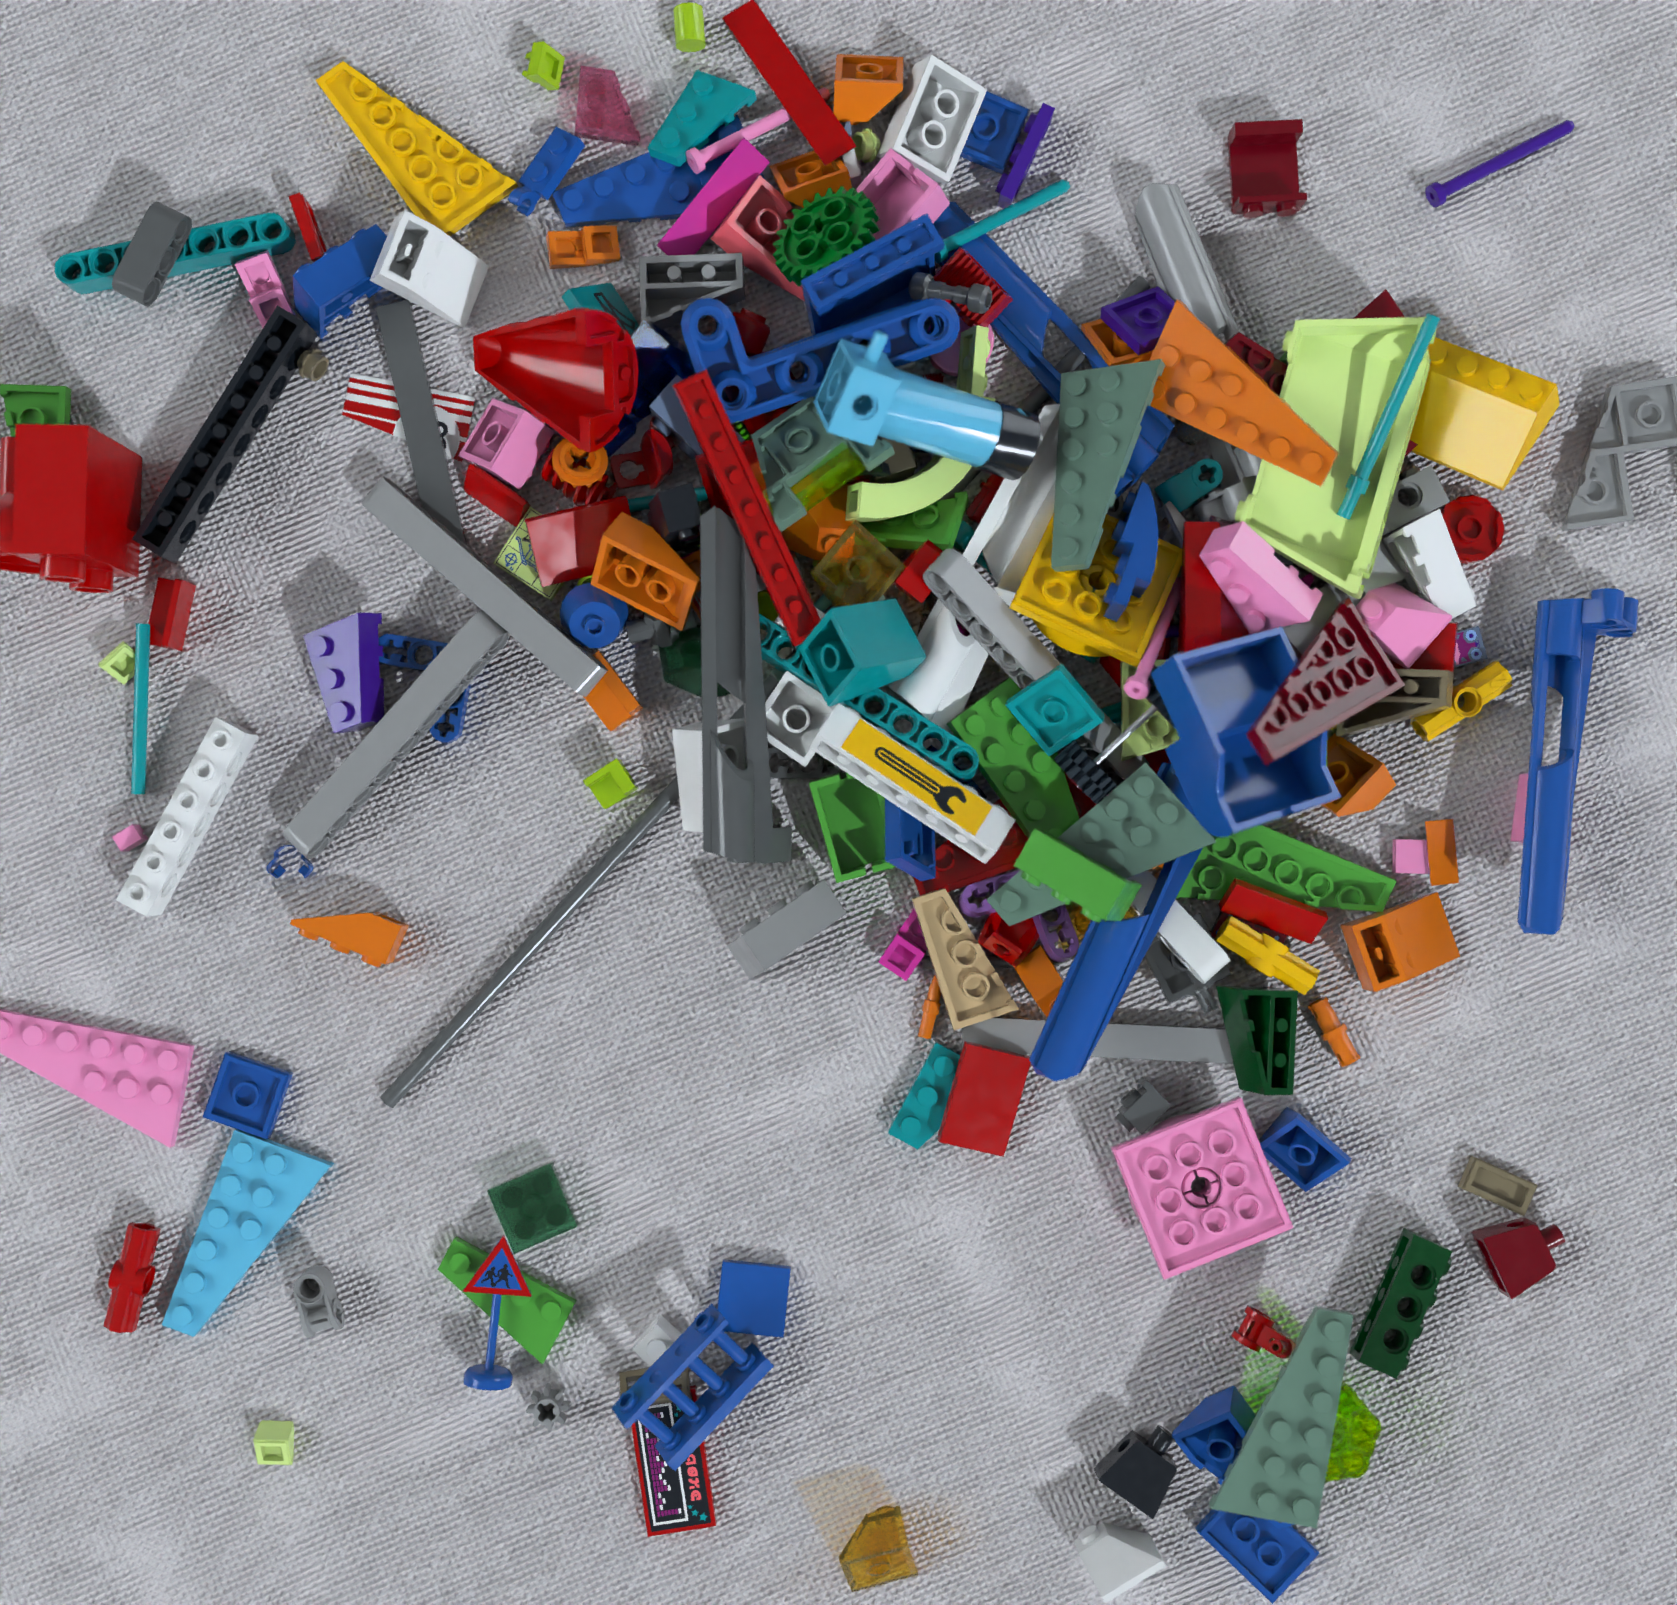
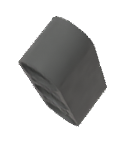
M156 201L151 204L113 276V290L144 306L152 305L157 299L189 237L192 228L191 218Z

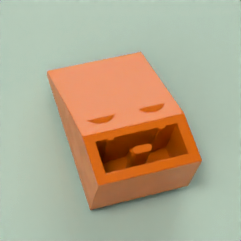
M1438 892L1340 925L1362 989L1376 992L1400 984L1460 957Z

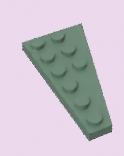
M1162 359L1061 373L1051 568L1055 572L1090 568L1104 530L1102 528L1108 509L1112 508L1116 498L1115 490L1119 479L1124 477L1142 427L1140 423L1146 407L1150 406L1153 400V388L1158 376L1162 375L1165 368Z
M1146 762L1058 837L1098 863H1104L1113 868L1112 871L1126 879L1216 842ZM1022 870L986 899L1008 926L1027 920L1065 903L1054 898L1051 895L1053 889L1041 883L1038 887L1024 880L1021 877Z
M1314 1306L1295 1342V1349L1286 1365L1283 1364L1277 1375L1278 1380L1270 1394H1267L1241 1442L1242 1447L1233 1464H1229L1224 1474L1225 1479L1217 1494H1213L1209 1502L1211 1509L1317 1528L1354 1316L1352 1313Z

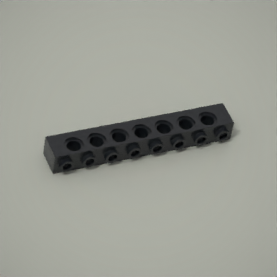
M277 305L132 540L160 557L175 564L177 563L297 370V362L300 355L304 351L309 350L317 338L318 334L306 322Z

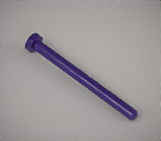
M1565 120L1443 184L1434 182L1428 185L1425 189L1428 202L1434 208L1445 204L1447 196L1570 134L1575 127L1574 123L1570 120Z

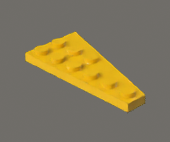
M344 61L315 80L412 213L435 225L450 237L509 195L515 188H518L517 182L497 171L483 158L474 155L464 148L463 144L421 115L414 113L397 98H393L381 90L374 82Z

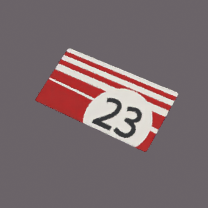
M351 373L342 415L406 440L393 381ZM431 389L446 456L462 462L463 459L458 455L467 441L475 398Z

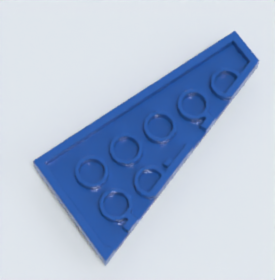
M738 115L734 116L735 119L726 127L721 125L709 135V142L700 150L742 129L743 126ZM733 150L706 163V169L698 174L692 171L687 161L678 167L651 157L650 153L647 152L554 191L552 195L566 228L607 225L608 222L617 221L635 223L642 222V219H678Z

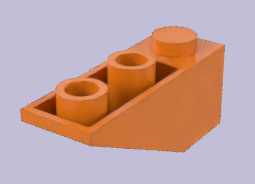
M379 912L292 919L290 925L300 928L298 934L316 941L319 937L331 941L329 947L346 954H349L350 950L362 955L361 960L376 967H381L382 963L389 964L394 962L409 927L408 924Z

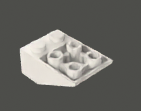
M404 210L393 220L369 281L465 328L489 265L435 225Z

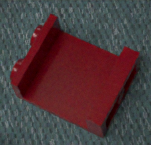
M1302 119L1234 123L1227 136L1232 215L1243 214L1244 218H1256L1262 216L1263 213H1276L1277 216L1286 217L1300 211L1307 201V193H1299L1296 144L1303 134Z

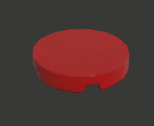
M1475 495L1460 496L1444 505L1440 510L1460 563L1479 562L1490 556L1502 543L1505 531L1503 517L1499 510L1496 511L1491 505L1492 503L1486 498Z

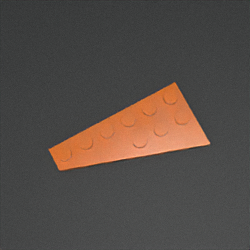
M1180 299L1176 300L1150 360L1162 359L1165 364L1161 376H1158L1153 388L1154 397L1150 407L1321 487L1339 452L1309 423H1306L1294 412L1283 398H1280L1252 368L1211 332L1212 330L1203 321H1200Z

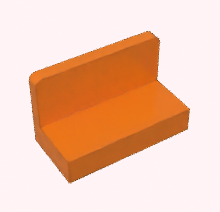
M597 651L593 656L608 671L587 697L584 698L608 730L613 731L643 709V707L604 655Z

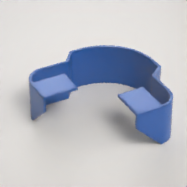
M293 845L281 846L274 852V859L267 865L266 869L275 878H279L286 871L281 865L274 871L271 869L272 865L279 859V852ZM301 854V859H303L308 864L309 869L305 865H303L298 871L304 876V878H307V876L313 871L314 867L312 863Z

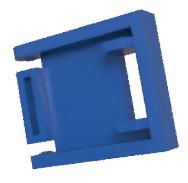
M885 798V861L920 881L936 878L935 831Z

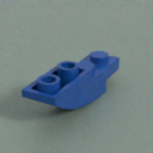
M1141 482L1135 493L1129 491L1121 509V511L1126 513L1124 521L1118 520L1111 539L1116 541L1112 554L1119 557L1113 572L1118 574L1116 583H1110L1103 602L1108 603L1104 617L1116 622L1126 609L1130 596L1133 595L1138 598L1142 596L1151 582L1158 551L1157 513L1149 484Z

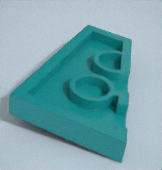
M696 70L649 144L650 156L680 167L687 161L686 151L694 147L700 150L709 142V135L721 125L725 127L735 119L734 114L744 105L749 107L757 100L755 90Z
M935 1041L887 1131L888 1134L918 1150L940 1129L960 1054Z

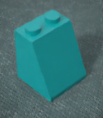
M896 598L830 608L798 647L828 707L909 676L927 657Z

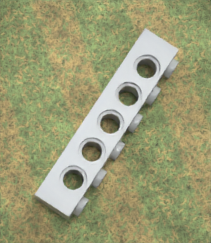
M215 717L119 893L117 901L145 916L162 915L255 744L258 735L230 720Z

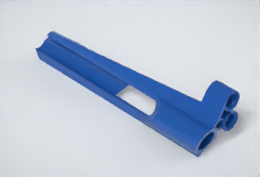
M950 202L933 224L941 238L945 239L975 224V222L956 202ZM987 234L960 246L968 251L1013 298L1012 302L1003 309L990 325L1057 404H1060L1061 373L1043 354L1045 332L1049 319L1088 358L1093 369L1108 367L1082 330ZM960 247L948 252V259L940 262L939 265L943 267ZM1146 407L1140 423L1142 427L1124 477L1119 479L1115 490V499L1135 484L1143 473L1151 467L1159 457L1169 438L1170 432L1175 426L1161 411L1153 407Z
M1602 588L1593 590L1591 592V599L1570 598L1541 600L1537 602L1531 680L1533 718L1517 920L1524 933L1554 935L1562 925L1569 868L1573 799L1596 635L1626 638L1633 637V633L1637 632L1639 601L1635 598L1624 597L1625 592L1619 589ZM1547 686L1556 689L1563 697L1559 761L1549 766H1542Z
M1162 762L1157 776L1196 818L1172 764ZM1203 848L1164 863L1142 915L1122 919V921L1102 919L1100 923L1091 920L1029 1058L1037 1075L1052 1081H1060L1081 1074Z

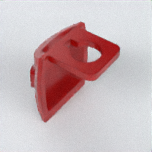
M649 429L644 433L640 444L641 451L611 457V470L614 482L618 483V489L648 484L650 490L656 489L672 473L673 456L671 448L665 437L655 429ZM631 461L637 466L643 465L644 471L639 472L638 476L634 479H626L620 473V465L623 462Z
M994 912L987 918L977 943L1016 968L1029 954L1037 942L1039 934L1032 917L1008 926L1000 915Z

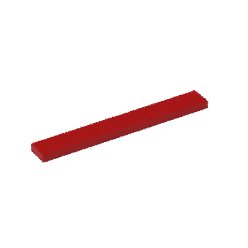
M707 370L701 371L673 384V389L787 635L795 647L803 643L821 619L785 540L774 521L773 514Z

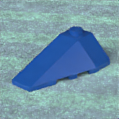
M1231 1386L1206 1397L1173 1430L1172 1437L1191 1463L1200 1470L1203 1467L1218 1477V1483L1222 1485L1225 1479L1224 1474L1229 1464H1233L1242 1447L1241 1442L1256 1415L1237 1388ZM1266 1519L1279 1530L1294 1525Z

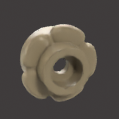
M314 348L312 351L306 350L300 355L297 366L299 367V375L302 378L318 381L326 373L329 359L321 354L322 350L319 348Z

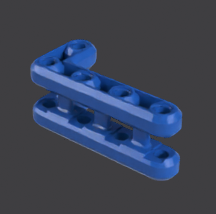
M712 298L696 300L688 305L681 319L682 335L695 373L707 370L730 423L743 421L817 395L840 338L856 344L864 339L868 347L875 331L885 332L888 335V339L882 352L886 353L891 364L896 368L940 353L951 347L957 339L960 329L959 316L954 307L948 302L937 298L918 299L747 357L735 319L730 309L721 301ZM704 315H711L716 321V330L710 335H702L698 330V321ZM927 318L931 321V328L928 333L924 330V323ZM795 362H801L803 366L802 375L792 380L789 376L790 367ZM728 385L738 386L739 394L735 400L727 402L722 399V391Z

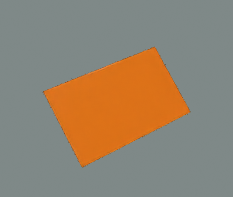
M1453 819L1425 821L1431 886L1459 883Z

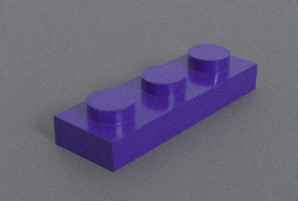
M1043 103L1038 114L1031 113L1024 128V132L1028 133L1024 144L1019 142L1016 144L1009 162L1014 164L1010 174L1003 172L995 192L1000 194L998 207L1004 209L1013 204L1052 122L1055 108Z

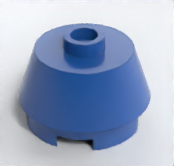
M591 583L575 586L566 595L560 607V621L565 632L579 644L588 648H601L609 645L624 631L626 627L625 622L628 621V607L626 602L592 586Z

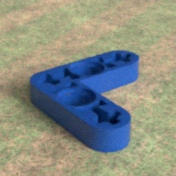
M384 634L379 637V646H390L391 641H393V646L407 650V643H411L407 651L408 662L404 663L406 659L404 655L394 653L388 659V654L384 652L383 657H379V661L389 666L424 671L448 643L395 634ZM422 646L430 647L433 652L432 660L425 665H420L415 659L416 651ZM470 685L461 694L460 699L448 708L450 710L458 709L457 716L450 713L449 723L454 725V731L447 732L446 737H443V731L438 730L439 723H445L447 713H444L429 730L436 740L452 743L461 736Z

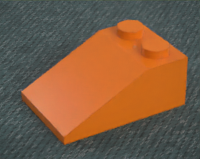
M621 512L602 535L591 585L682 631L685 628L700 579L653 527Z

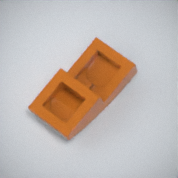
M617 225L583 226L581 231L547 232L546 241L550 269L594 266L617 262L621 259Z

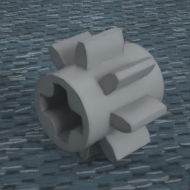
M547 1383L542 1394L539 1391H533L530 1397L536 1404L529 1405L526 1413L534 1415V1427L539 1424L546 1425L547 1430L551 1431L556 1420L561 1424L565 1423L567 1416L562 1411L568 1410L572 1403L571 1401H564V1388L557 1391L551 1389L550 1383ZM549 1403H552L555 1406L554 1409L552 1408L549 1411H546L543 1408L544 1406H547Z

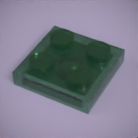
M553 1161L487 1190L513 1254L574 1229L579 1225Z

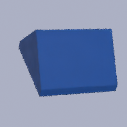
M1288 1107L1282 1111L1259 1139L1265 1158L1305 1192L1350 1164L1352 1160L1350 1156L1302 1115Z

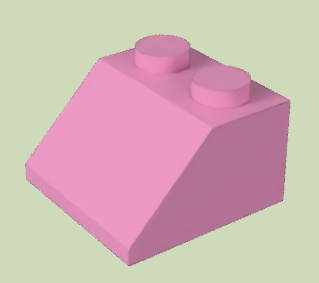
M492 398L458 456L471 464H475L501 482L521 490L523 485L531 478L533 468L540 456L547 451L550 440L555 432L526 410Z

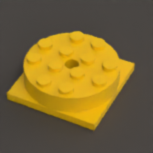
M1053 513L1009 608L1031 618L1038 629L1049 640L1065 650L1090 657L1112 656L1137 668L1181 568L1182 549L1158 538V551L1151 582L1140 598L1133 595L1130 596L1126 609L1116 622L1104 617L1108 603L1103 602L1110 583H1116L1118 574L1113 572L1119 557L1112 554L1116 541L1112 540L1111 536L1119 519L1106 514L1102 525L1104 530L1089 569L1055 572L1051 568ZM1091 586H1094L1095 588H1097V589L1095 590V592H1092V591H1093V587H1091Z

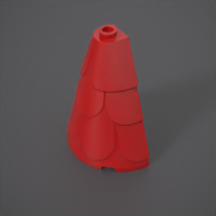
M574 308L551 316L537 317L526 322L510 323L473 336L475 371L513 402L517 401L542 423L548 424L578 449L589 453L604 447L620 431L618 424L624 414H630L638 386V360L632 338L627 330L619 326L616 322L617 318L603 311L589 308Z

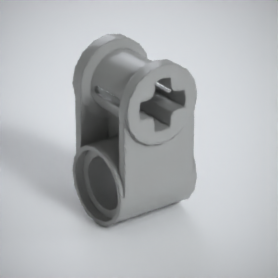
M322 1265L309 1267L295 1281L293 1286V1293L300 1314L301 1328L307 1338L315 1336V1333L329 1328L339 1330L344 1327L343 1308L337 1296L331 1271ZM307 1278L315 1279L320 1285V1291L310 1289L307 1284Z

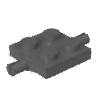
M1201 913L1193 915V919L1212 937ZM1155 936L1144 956L1168 1005L1184 997L1196 996L1204 1014L1218 1008L1208 990L1214 983L1231 976L1232 973L1227 964L1203 984L1157 936Z

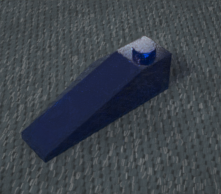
M643 320L631 334L638 360L636 397L630 414H624L618 424L620 431L604 446L608 458L636 433V425L648 415L653 417L649 406L676 375L684 380L696 374L687 347L660 327L646 320Z

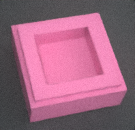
M1393 839L1392 873L1430 874L1427 840Z

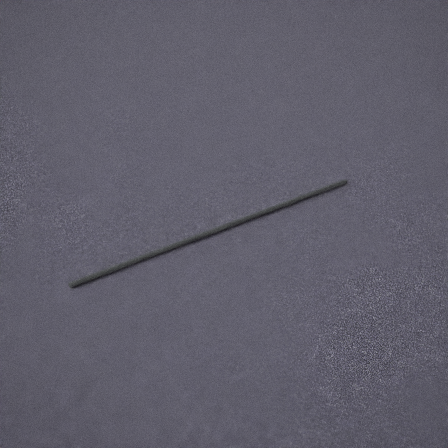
M1138 276L1116 301L1149 290L1150 284L1146 279ZM1074 345L1057 363L1055 368L1060 373L1073 372L1086 356ZM1039 383L1021 402L1018 408L1035 413L1050 395ZM972 466L964 478L939 500L955 498V493L962 492L981 470ZM888 547L832 608L859 604L909 549ZM793 649L785 659L792 656L796 651ZM772 673L764 681L765 702L778 684ZM744 703L730 719L744 718ZM677 776L380 1096L387 1106L394 1108L679 799Z

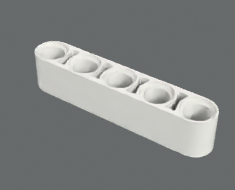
M1148 870L1127 878L1129 881L1133 879L1142 884L1130 905V908L1137 916L1142 915L1157 881ZM1175 900L1156 936L1201 983L1205 984L1230 962V958Z

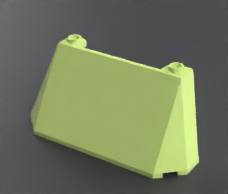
M1425 317L1295 320L1293 331L1287 330L1283 341L1282 350L1287 352L1288 367L1279 397L1283 398L1291 406V409L1306 423H1309L1339 454L1321 487L1262 459L1253 493L1247 496L1246 501L1239 502L1235 514L1236 522L1244 521L1276 553L1357 599H1361L1365 585H1361L1363 578L1369 579L1373 571L1431 362L1429 350L1425 352L1368 478L1371 482L1365 495L1361 494L1350 520L1337 515V512L1348 490L1345 487L1351 474L1355 475ZM1436 328V330H1435V332H1434V335H1433V337H1432V339H1431V341H1430V344H1433L1434 341H1435V336H1436L1437 328Z

